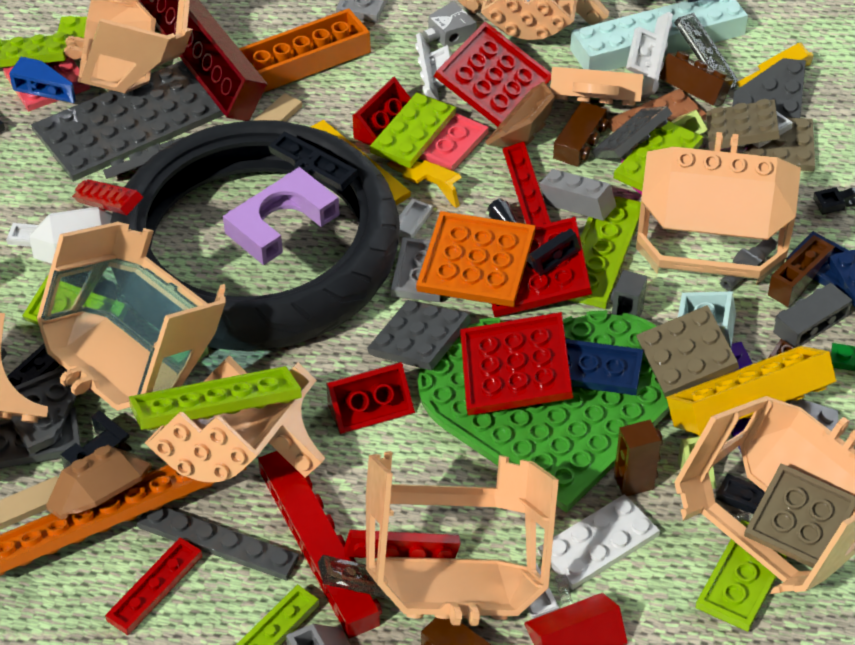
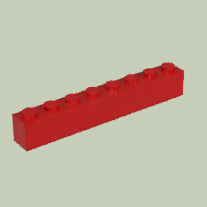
M278 451L258 457L260 474L348 639L379 627V615L382 614L380 603L377 598L372 599L370 596L369 584L364 576H359L355 558L345 557L344 538L341 534L337 535L334 531V521L330 514L326 515L324 513V505L320 495L313 493V485L309 475L304 477Z

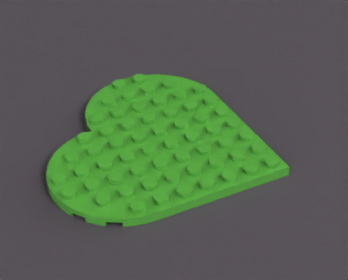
M607 310L586 312L585 316L574 319L570 316L563 319L566 339L641 349L636 335L656 327L655 324L641 317L624 312L622 316L607 314ZM500 318L479 319V323L470 324L466 328L506 321H500ZM461 335L432 371L420 368L418 373V390L422 405L429 416L440 427L497 466L499 455L509 457V463L519 465L520 460L535 462L559 479L556 506L566 513L615 466L619 427L650 419L655 427L670 412L667 399L644 353L636 395L572 387V399L469 416L466 409Z

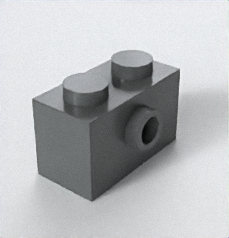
M627 270L622 271L618 283L611 294V302H613L612 314L622 316L624 312L638 317L641 316L644 309L647 276Z

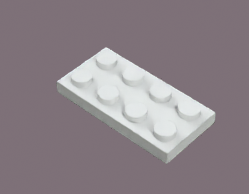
M624 494L553 537L551 568L571 590H574L657 538L660 530ZM543 544L538 547V553L541 557L543 555Z

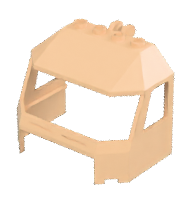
M91 0L84 38L69 36L65 41L67 45L64 48L65 56L75 60L81 58L78 82L121 93H127L148 84L151 69L178 58L185 51L193 30L187 28L190 0H179L176 35L174 33L169 35L156 33V19L138 0Z
M716 132L714 151L683 147H669L647 151L636 249L644 256L657 274L659 268L753 278L757 279V285L773 271L780 268L786 260L796 218L801 167L778 157L737 153L738 134H732L730 152H721V145L723 143L722 132ZM650 213L663 229L761 240H768L779 231L777 254L761 266L664 256L647 239Z
M767 396L711 416L674 482L677 494L681 495L683 509L680 510L683 521L701 513L783 581V583L773 587L770 594L784 591L803 592L820 584L855 555V510L850 518L841 523L814 568L810 571H798L773 549L744 536L746 527L715 502L708 472L711 467L740 445L747 478L764 492H766L780 463L855 496V449L853 448L855 446V430L850 433L846 442L840 438L850 421L843 417L837 422L833 430L830 431L801 407ZM754 412L745 429L727 441L739 418Z
M384 452V458H380L381 455L379 454L369 455L366 484V570L377 585L407 617L418 619L423 618L424 615H434L440 619H450L452 625H460L463 615L464 618L468 619V623L471 626H478L480 616H491V618L497 620H506L508 616H519L548 589L559 479L533 461L520 460L519 465L509 463V457L499 455L496 488L392 484L393 473L391 472L393 452ZM390 504L497 507L525 513L527 566L497 559L386 557L389 516H394ZM375 520L380 524L378 554L376 561ZM536 523L544 528L545 531L541 575L536 571Z

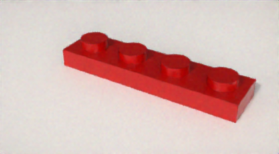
M349 530L344 546L345 557L366 558V530ZM375 531V558H377L379 531ZM388 531L386 557L456 558L461 544L459 535Z
M180 537L105 615L106 621L126 635H129L203 557L202 550Z

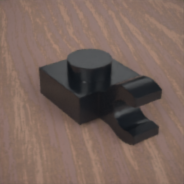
M837 187L814 192L813 199L822 215L845 210V206H855V188H849L839 192Z

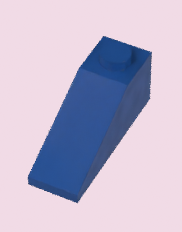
M20 57L9 73L14 91L75 103L76 101L73 83L41 60Z

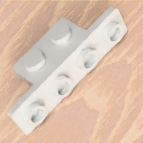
M670 12L657 18L654 33L642 27L634 30L626 69L636 74H643L642 98L655 94L659 88V75L663 69L664 52L668 47V34L672 28L673 14Z
M421 33L416 34L417 43H415V46L420 54L418 62L422 68L420 75L425 83L423 91L426 96L439 101L437 88L444 84L436 79L434 74L452 55V51L446 45L431 52L427 41Z

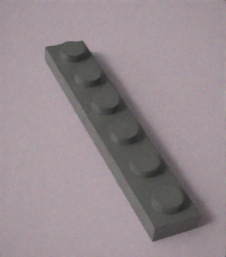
M163 506L158 510H149L143 513L137 522L139 529L173 541H177L181 537L204 552L286 581L299 560V554Z

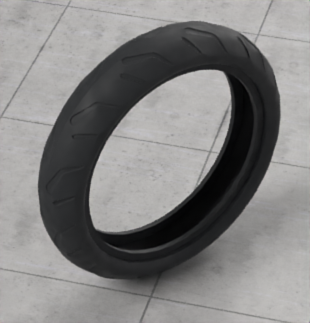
M252 120L216 125L192 133L172 143L144 163L124 187L137 190L143 196V199L128 215L113 212L110 223L129 224L128 229L142 232L143 228L154 230L146 257L205 302L212 303L215 301L216 293L198 289L179 280L160 264L151 250L153 236L160 221L177 201L208 182L234 174L258 171L291 173L295 170V166L270 153L269 145L284 131L357 169L358 177L343 191L312 176L343 199L354 213L359 224L356 236L342 258L317 278L290 290L262 296L224 295L226 303L216 333L208 347L226 350H269L298 344L326 333L353 317L373 298L388 277L393 266L399 243V214L389 184L377 167L362 152L326 131L285 121ZM112 267L118 282L131 303L140 313L160 328H162L165 315L184 310L137 273Z

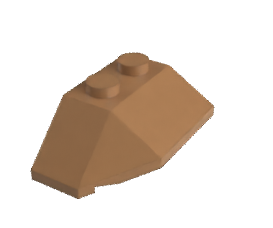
M544 81L532 88L488 137L485 141L487 145L508 147L524 142L525 146L533 141L535 138L533 134L545 127L544 121L551 113L555 98Z
M109 445L100 447L94 453L74 461L69 467L61 471L46 504L47 511L62 520L69 517V514L81 513L97 507L142 481L148 471L152 469L151 463L135 454Z

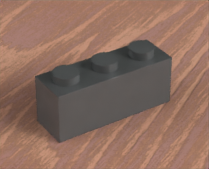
M829 283L823 288L816 289L807 298L798 300L791 308L779 312L775 318L773 332L795 348L802 346L848 317L852 299L832 283Z

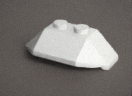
M100 207L49 214L29 234L33 258L52 264L60 234L110 224L112 213Z

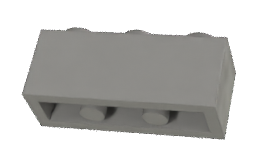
M552 169L539 183L545 204L555 208L604 221L617 206L611 184Z

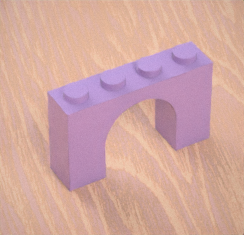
M299 167L223 216L225 234L262 265H265L283 253L281 235L263 221L265 217L277 210L294 209L304 213L322 227L340 215L339 197Z

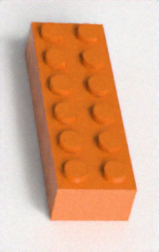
M348 8L239 49L268 83L265 92L370 53V31Z

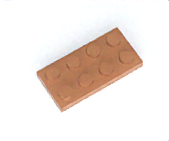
M677 89L609 118L608 128L612 132L616 131L642 108L667 106L673 113L667 118L670 122L696 109L703 121L706 120L707 115L681 89ZM639 143L633 146L632 150H634L639 145Z

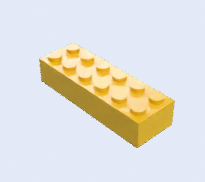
M799 346L666 398L674 427L701 436L711 416L765 396L783 402L800 400L808 392H819L827 389V385L836 382V377L829 351ZM754 412L744 415L739 419L751 418Z

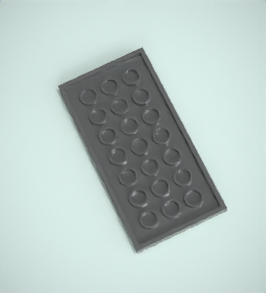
M181 60L151 73L150 81L146 85L127 93L111 90L31 124L33 132L74 182L110 166V163L121 158L126 159L128 155L144 151L148 147L165 142L224 116V114Z

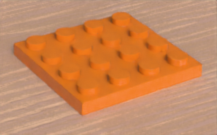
M440 211L416 283L417 292L514 307L534 239L535 225Z

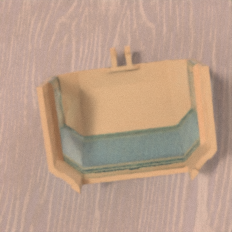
M114 222L60 234L37 316L47 353L58 364L67 369L59 378L60 383L65 387L72 385L70 388L74 395L84 394L90 388L117 411L130 407L129 396L182 386L215 335L226 303V297H224L225 284L219 286L214 302H205L146 257L154 230L143 228V231L139 232L128 229L129 224Z

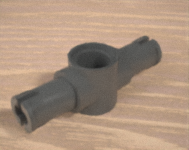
M770 237L768 240H762L756 247H752L749 250L742 248L736 254L732 263L761 266L765 263V258L776 249L777 243ZM725 275L720 280V285L727 291H732L737 284L747 278Z

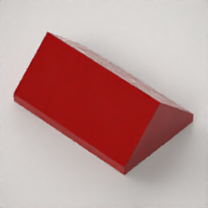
M395 76L352 115L354 139L370 146L411 99Z
M402 362L326 383L328 407L340 434L415 413Z
M603 592L524 623L534 645L628 644L620 606Z

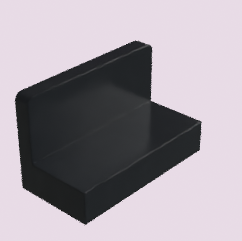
M571 228L561 232L531 252L528 256L527 264L540 276L544 275L581 250L576 233Z

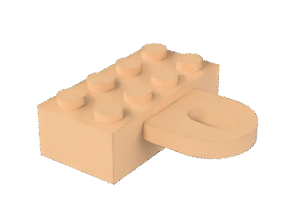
M552 67L550 90L555 94L554 99L568 100V96H577V101L590 102L591 98H600L599 103L613 104V99L622 100V105L636 106V101L641 102L643 74Z

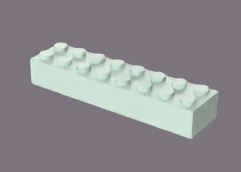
M736 0L683 1L571 30L570 50L583 69L610 71L627 66L634 30L642 27L654 33L657 18L667 12L672 13L673 16L671 21L672 28L667 39L668 47L664 52V56L668 53H677V51H685L745 35L748 15Z

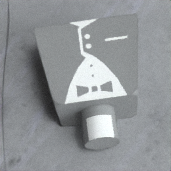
M452 1L429 15L428 29L422 32V36L427 43L437 40L443 46H453L465 42L477 30V22L457 3Z

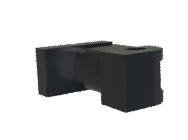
M99 410L91 416L94 430L98 436L83 447L75 443L60 454L64 469L69 467L74 461L83 459L94 453L96 449L106 445L130 452L132 447L125 442L130 438L129 434Z

